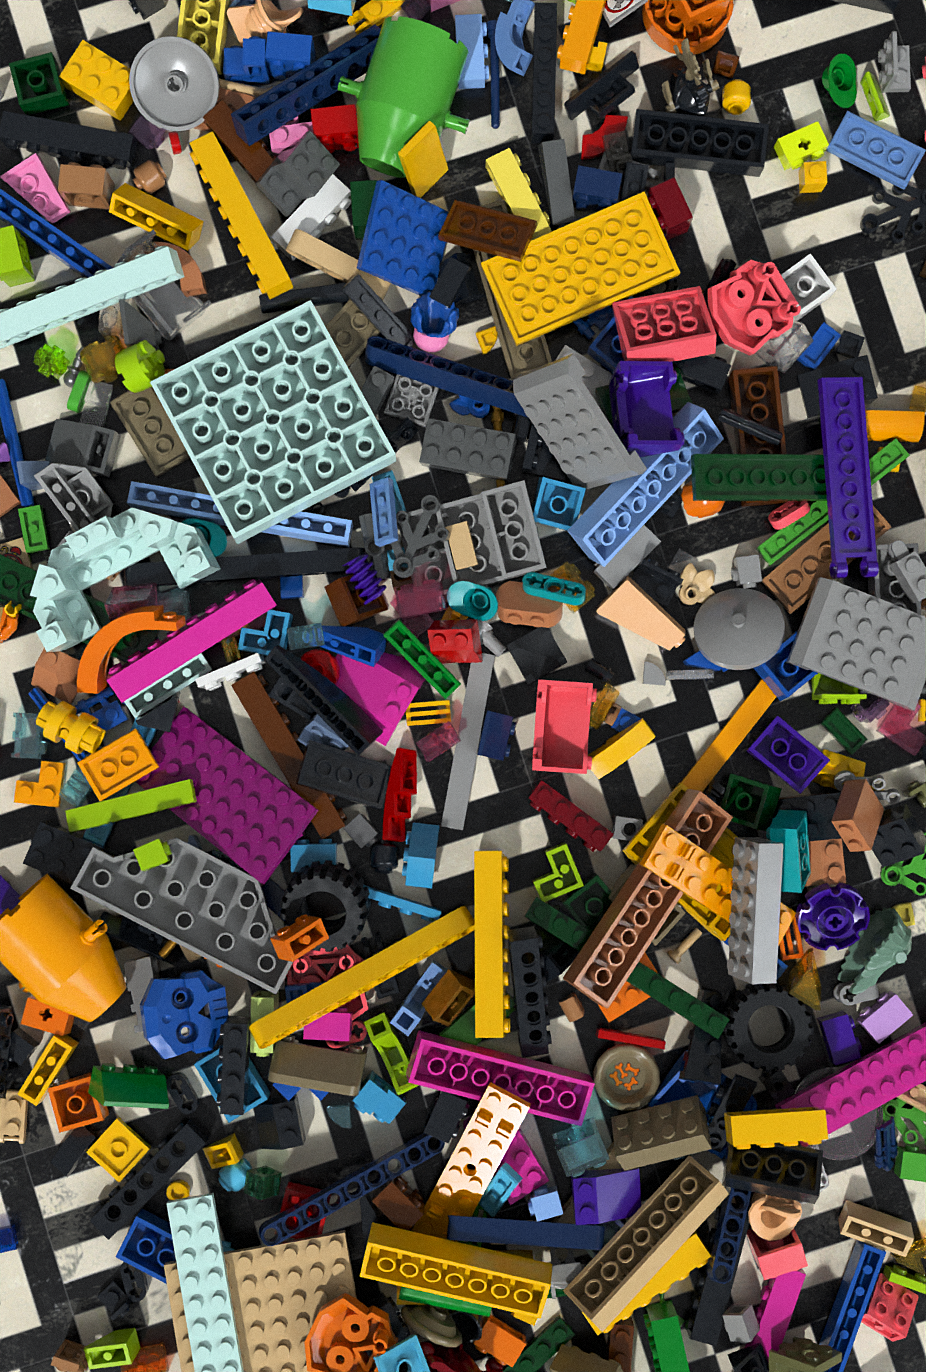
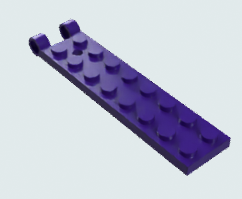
M863 377L818 379L832 557V562L829 566L830 576L833 579L846 578L848 574L846 558L862 557L860 563L862 577H876L879 572L876 552ZM850 531H852V532L854 533V538H853V539H850V538H849V534H848V533H849Z

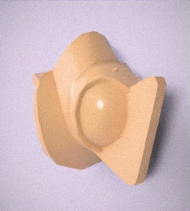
M255 0V4L229 7L227 9L228 18L242 48L243 38L249 39L252 36H258L266 39L267 43L268 31L287 33L286 27L300 18L303 13L301 7L279 10L270 0Z
M754 1192L751 1207L748 1211L749 1223L752 1230L759 1237L769 1241L780 1240L794 1229L800 1219L802 1207L800 1202L796 1200Z

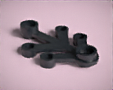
M895 185L892 186L894 195L900 196L904 193L916 198L910 202L887 194L883 189L876 190L872 195V201L875 204L886 203L896 208L878 216L875 214L865 215L860 222L861 230L864 233L871 234L876 231L879 225L901 216L896 229L890 235L891 242L899 244L905 238V229L912 211L921 207L917 220L910 226V232L913 235L921 234L925 229L924 223L926 220V188L920 190L907 185L905 190L899 191ZM876 194H881L883 199H877ZM865 223H871L872 228H867ZM914 225H919L921 230H916ZM894 234H900L901 239H896Z

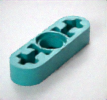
M535 572L527 573L522 579L523 590L529 595L575 606L581 605L586 599L585 587L577 582ZM551 586H558L560 590L557 592H551L548 590V588Z

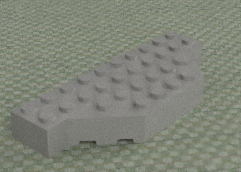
M179 838L167 840L172 852L171 855H168L170 861L145 872L141 870L134 852L113 857L98 848L93 847L70 889L274 994L278 993L293 962L279 959L270 940L271 937L276 935L261 883L253 876Z

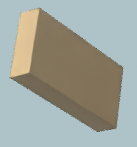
M468 521L446 526L445 528L450 532L448 540L456 570L479 565Z

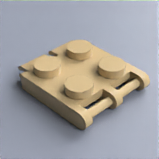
M8 1089L6 1096L0 1099V1143L19 1141V1144H25L28 1101L18 1095L19 1090Z

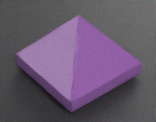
M1 442L0 462L10 461L7 444Z

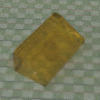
M606 684L603 687L596 702H594L590 709L589 726L596 730L600 728L612 704L615 703L619 696V691L612 685Z

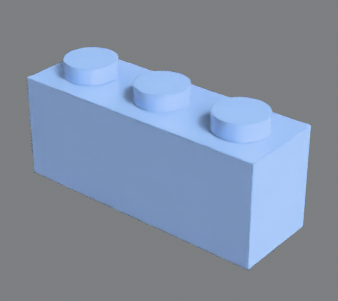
M482 14L455 15L456 43L460 40L469 52L458 84L459 89L485 88V80L489 79V65H484V58H488V46L483 44V36H487L486 22H482Z

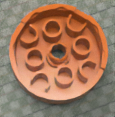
M648 0L643 4L642 17L647 33L659 47L676 54L673 46L677 45L680 53H683L681 42L688 38L690 51L694 55L710 49L721 39L728 26L734 4L733 0H730L725 12L687 30L672 0Z

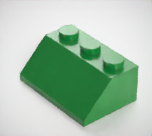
M111 1063L93 1066L88 1093L103 1106L168 1109L169 1100L166 1078L164 1074L158 1071L157 1067L147 1065L142 1069L130 1064L116 1067V1065Z

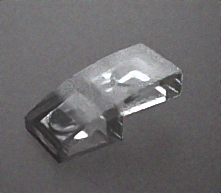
M94 380L90 381L84 398L86 404L79 423L99 427L104 426L113 390L112 385Z

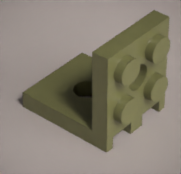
M796 1336L793 1337V1343L784 1342L780 1344L778 1351L769 1350V1372H824L842 1362V1352L834 1350L828 1345L813 1343L811 1339Z

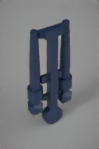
M893 1116L882 1126L876 1127L874 1162L876 1167L879 1169L882 1167L886 1171H890L894 1165L891 1157L895 1158L898 1155ZM880 1131H884V1145H883V1146H882V1142H881V1133H880Z

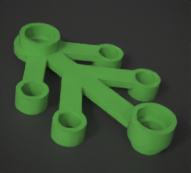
M925 854L913 857L910 863L902 866L903 861L883 867L880 873L882 881L889 886H895L900 883L912 889L916 895L922 896L926 894L925 883L914 882L904 876L915 873L926 879V858L923 859ZM893 870L895 875L890 879L888 872ZM921 884L923 890L918 893L916 887Z
M899 1098L892 1099L878 1107V1113L883 1120L888 1121L891 1116L894 1117L895 1126L902 1134L905 1143L915 1144L918 1141V1134L914 1130H909L901 1117L910 1119L925 1139L926 1144V1125L923 1122H926V1113L915 1107L911 1109L901 1108L906 1102ZM888 1106L893 1108L892 1114L887 1112ZM908 1133L913 1135L912 1141L907 1139Z

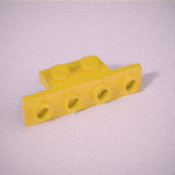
M823 749L822 753L830 761L812 782L836 789L834 778L838 772L847 770L856 777H864L866 763ZM871 786V788H872L873 791H883V790H884V788H883L882 790H875V789Z

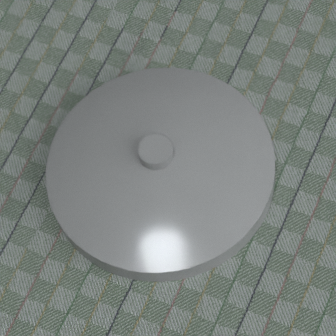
M167 36L149 42L138 52L130 69L129 85L133 101L140 113L157 127L169 131L192 129L203 123V116L217 104L220 82L216 66L208 53L189 39Z
M735 588L715 594L700 607L694 620V638L702 655L713 664L732 670L750 669L767 662L779 650L785 634L784 618L778 605L767 595L752 589Z

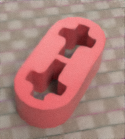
M788 501L769 514L768 519L774 529H783L808 514L811 507L808 501Z
M360 1020L352 1021V1031L355 1025L363 1029L360 1036L357 1037L356 1033L351 1034L350 1041H339V1043L325 1040L327 1045L331 1048H340L362 1041L367 1034L364 1022Z

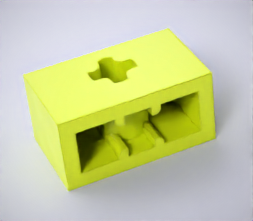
M817 121L778 138L774 149L785 171L791 167L792 170L797 169L809 159L815 161L823 157L829 143Z

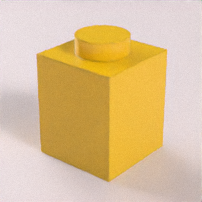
M826 161L803 163L798 171L799 192H822L827 184Z

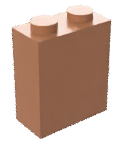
M866 779L845 781L831 821L850 852L872 850L884 812L883 806Z

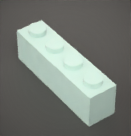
M200 653L124 702L133 716L137 718L193 683L196 678L212 671V667L203 653Z

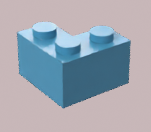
M268 610L264 631L242 627L238 650L255 654L260 653L266 656L276 645L287 650L293 615L286 612Z
M413 822L412 831H407L406 844L409 845V848L404 849L403 861L407 863L403 862L402 876H406V886L432 889L439 825Z
M372 1070L362 1082L359 1095L354 1096L352 1101L355 1103L354 1107L361 1113L367 1112L369 1115L373 1113V1116L382 1123L385 1121L390 1124L406 1104L407 1098L402 1094L398 1095L394 1087Z

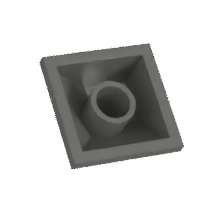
M119 299L125 345L129 347L140 341L147 340L156 351L160 350L159 344L162 343L160 330H157L152 322L124 299Z

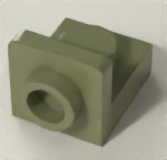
M916 780L906 786L907 790L902 793L905 797H911L918 793L917 800L925 808L926 782Z

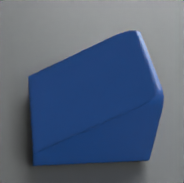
M303 576L280 577V595L282 600L304 598Z

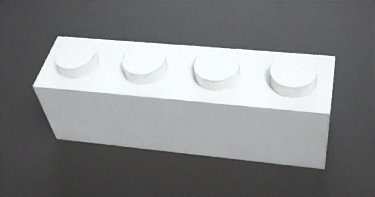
M332 174L314 197L307 198L271 236L273 244L293 261L296 257L290 255L286 251V247L294 230H302L318 239L326 225H332L337 218L336 215L341 210H346L351 204V190Z

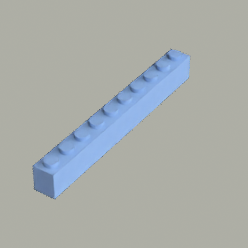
M131 481L127 504L131 508L185 519L197 518L227 526L211 495ZM300 511L262 532L349 548L353 523L352 520Z

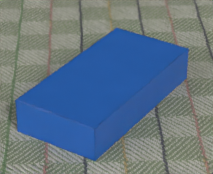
M823 322L796 359L811 371L817 369L841 337V334Z

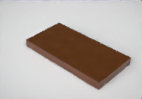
M454 200L438 237L440 241L521 262L537 228V221Z

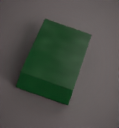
M838 708L833 709L820 722L850 755H853L868 740Z

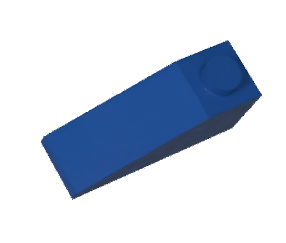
M317 625L314 631L313 644L374 667L385 652L386 638L383 636V633L367 627Z

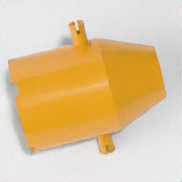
M46 874L18 898L20 902L12 910L7 908L0 914V962L19 981V988L25 987L22 990L23 992H30L41 1003L85 1021L92 1022L121 996L127 985L108 935L105 933L108 929L107 924L105 923L99 927L104 921L99 919L94 922L55 880Z

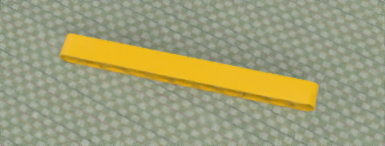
M466 906L457 908L260 1018L249 1026V1030L258 1047L264 1049L466 936L475 930V920Z

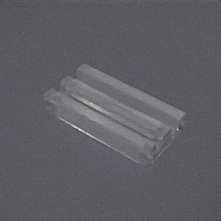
M712 669L670 670L666 672V680L714 678V671Z

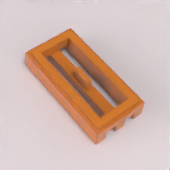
M796 917L793 918L792 924L798 953L794 954L789 927L785 933L789 955H786L783 939L778 946L782 961L804 957Z

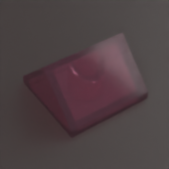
M157 583L113 587L104 604L110 621L130 610L157 605Z

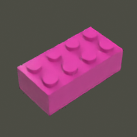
M472 1115L463 1120L464 1129L468 1125ZM519 1127L493 1175L494 1177L500 1167L506 1162L523 1178L507 1199L510 1205L549 1182L548 1173Z

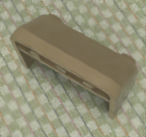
M288 1035L275 1043L268 1080L290 1086L357 1096L363 1081L368 1047L362 1048L350 1045L349 1049L341 1051L300 1044L298 1040H295L294 1035Z

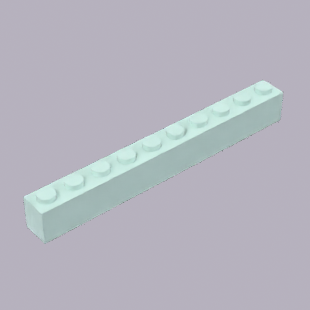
M160 246L155 248V252L139 254L134 257L135 260L130 262H119L114 265L115 268L99 270L94 273V276L79 278L75 280L74 284L69 286H59L52 293H42L37 295L34 300L17 303L14 308L1 309L0 349L117 304L119 299L127 300L185 277L177 251L168 246Z

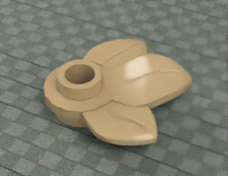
M692 563L687 564L683 568L680 578L684 580L679 589V598L684 604L692 605L696 602L704 604L710 597L715 595V592L710 588L715 580L713 570L697 572ZM689 590L693 591V596L691 598L688 596Z

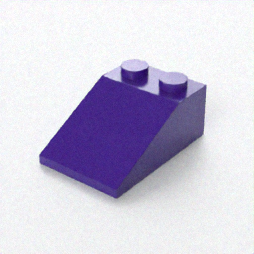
M778 715L746 750L759 763L799 794L804 791L830 761L828 757Z
M639 1167L626 1171L623 1168L571 1171L573 1216L576 1225L600 1224L632 1217L640 1209Z

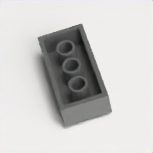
M428 418L419 462L422 466L509 482L518 438L513 433Z

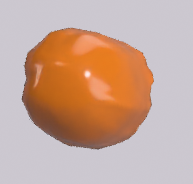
M689 481L682 487L683 507L686 513L692 517L703 518L714 515L721 511L725 501H693L692 481Z

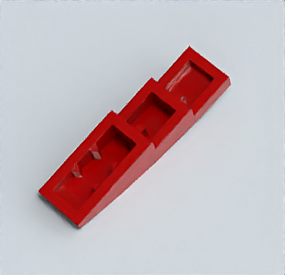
M396 749L386 791L382 840L405 841V819L411 818V796L417 794V751Z

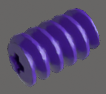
M368 554L360 555L343 565H349V568L345 571L346 574H354L350 581H358V584L354 587L355 590L363 589L359 597L367 596L364 605L383 595V591L387 588L386 585H378L382 581L381 577L374 578L377 570H369L373 563L364 562Z

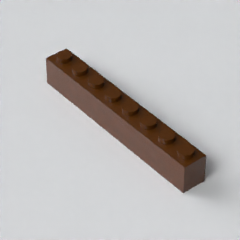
M252 672L231 686L291 788L319 810L311 822L320 837L324 839L346 826L345 820L348 818L343 809H337L334 804L335 796L296 784L305 752L299 745L301 743L298 741L299 735L296 731L292 733L288 725L291 722L285 712L281 713L277 707L280 703L268 695L269 692L266 689L268 683L262 673L258 675L257 672Z

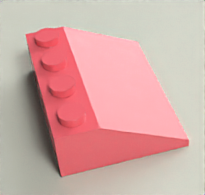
M700 286L612 302L624 361L673 362L715 354L716 332Z

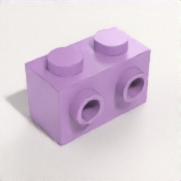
M892 991L880 994V997L876 999L877 1002L871 1007L867 1006L859 1013L860 1016L856 1019L878 1044L913 1016L901 999Z

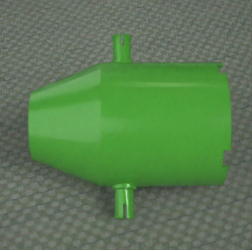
M399 16L397 21H391L392 17L384 19L364 81L357 82L341 76L338 91L352 94L358 99L356 111L359 160L367 167L380 173L405 178L406 175L398 152L428 121H431L436 126L439 138L443 129L446 128L466 134V128H468L470 120L453 115L449 110L469 52L460 40H458V43H455L449 39L450 33L429 23Z

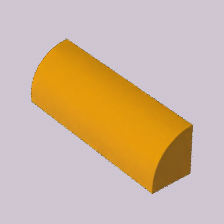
M865 410L868 441L892 442L894 439H897L899 442H919L923 432L925 412Z

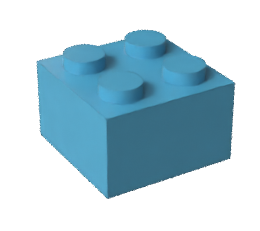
M540 477L532 504L535 523L567 531L578 520L586 488Z

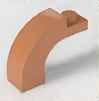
M151 242L153 251L140 250L137 251V254L131 255V259L135 260V256L155 252V248L160 246H168L176 250L185 276L180 279L181 291L184 296L207 294L202 272L195 260L182 248L165 242Z

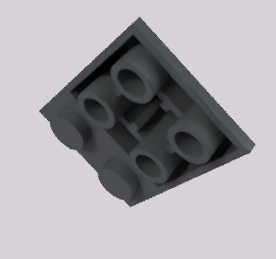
M56 419L45 461L87 467L91 474L110 478L121 436L115 430Z

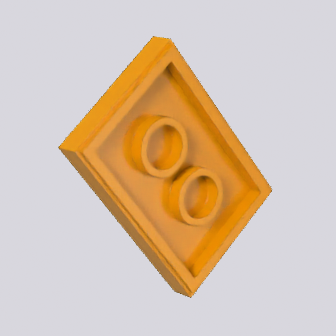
M137 728L77 762L99 801H103L160 767Z

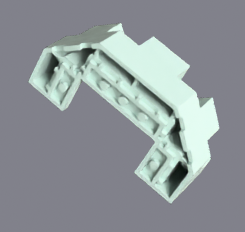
M133 507L113 518L105 516L65 537L67 542L51 550L48 564H39L30 593L31 596L37 597L33 612L42 628L36 631L46 652L65 651L94 636L101 629V626L82 591L158 551L161 552L180 589H184L221 568L202 531L196 527Z

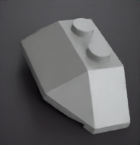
M53 462L34 475L75 531L105 516L111 517L113 503L87 467Z

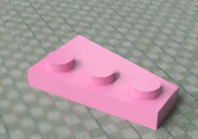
M33 154L0 176L52 224L71 212L38 154Z

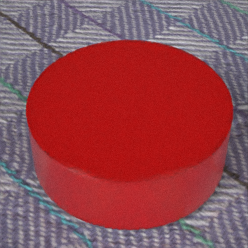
M176 131L168 132L173 155L181 154L182 149L178 133Z

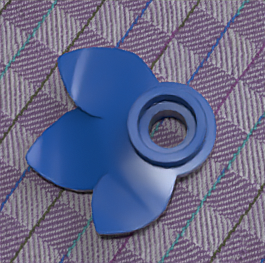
M458 395L459 398L449 403L451 409L462 416L471 414L476 418H483L490 411L489 404ZM476 405H483L481 408L475 407Z

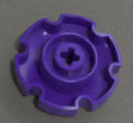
M828 883L813 888L805 894L807 901L804 904H798L796 910V924L799 932L803 933L805 941L814 948L825 951L831 946L841 950L857 942L860 939L859 931L866 930L870 920L869 908L866 902L862 901L863 898L860 892L844 883H838L835 887H830Z

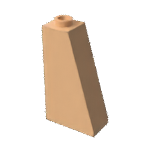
M629 576L597 606L596 612L599 615L669 651L674 646L676 648L679 647L685 640V629Z

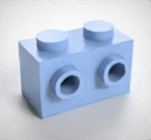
M542 1185L534 1190V1192H531V1199H528L531 1217L536 1216V1220L541 1221L563 1214L557 1186L547 1188V1185Z

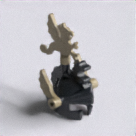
M686 38L681 42L683 53H680L677 45H674L673 48L677 57L685 63L687 70L680 68L677 74L672 73L671 91L668 80L662 84L663 95L668 103L665 106V111L705 117L709 106L710 93L718 90L720 87L717 80L712 79L709 59L702 62V69L708 84L706 85L703 81H700L702 76L697 72L700 71V67L695 54L693 55L690 51L689 41Z

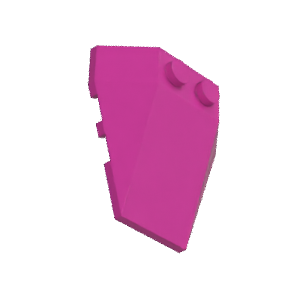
M383 653L376 665L372 667L337 654L335 658L340 667V676L336 686L349 696L383 731L376 741L386 746L426 679L402 656Z

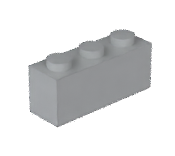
M643 525L605 567L595 563L594 565L597 568L594 573L613 590L661 541Z

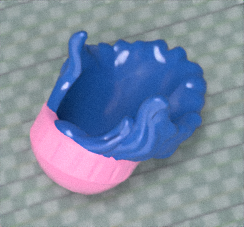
M431 291L416 299V302L411 306L410 320L415 327L413 337L417 346L426 352H438L446 346L449 335L457 327L459 309L455 307L454 302L449 309L429 297Z

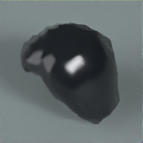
M448 1310V1315L454 1320L456 1327L467 1343H473L474 1340L482 1338V1315Z

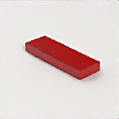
M600 1027L596 1030L597 1038L665 1050L666 1041L662 1038Z

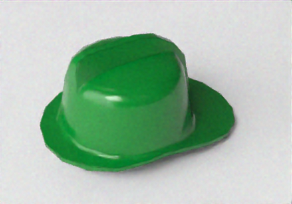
M838 54L833 57L830 65L825 68L822 74L824 88L831 95L833 101L842 108L851 107L856 100L857 94L856 67L854 61L846 54Z

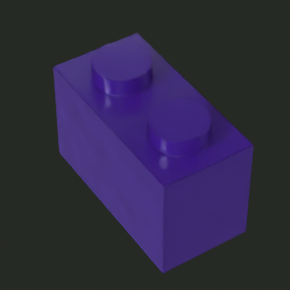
M842 1010L817 1018L829 1060L834 1065L861 1058L859 1051L862 1050L858 1037L854 1036L852 1029L855 1028V1024L851 1015L848 1016Z

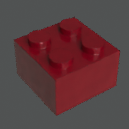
M675 177L651 187L647 198L666 241L688 232L693 216Z

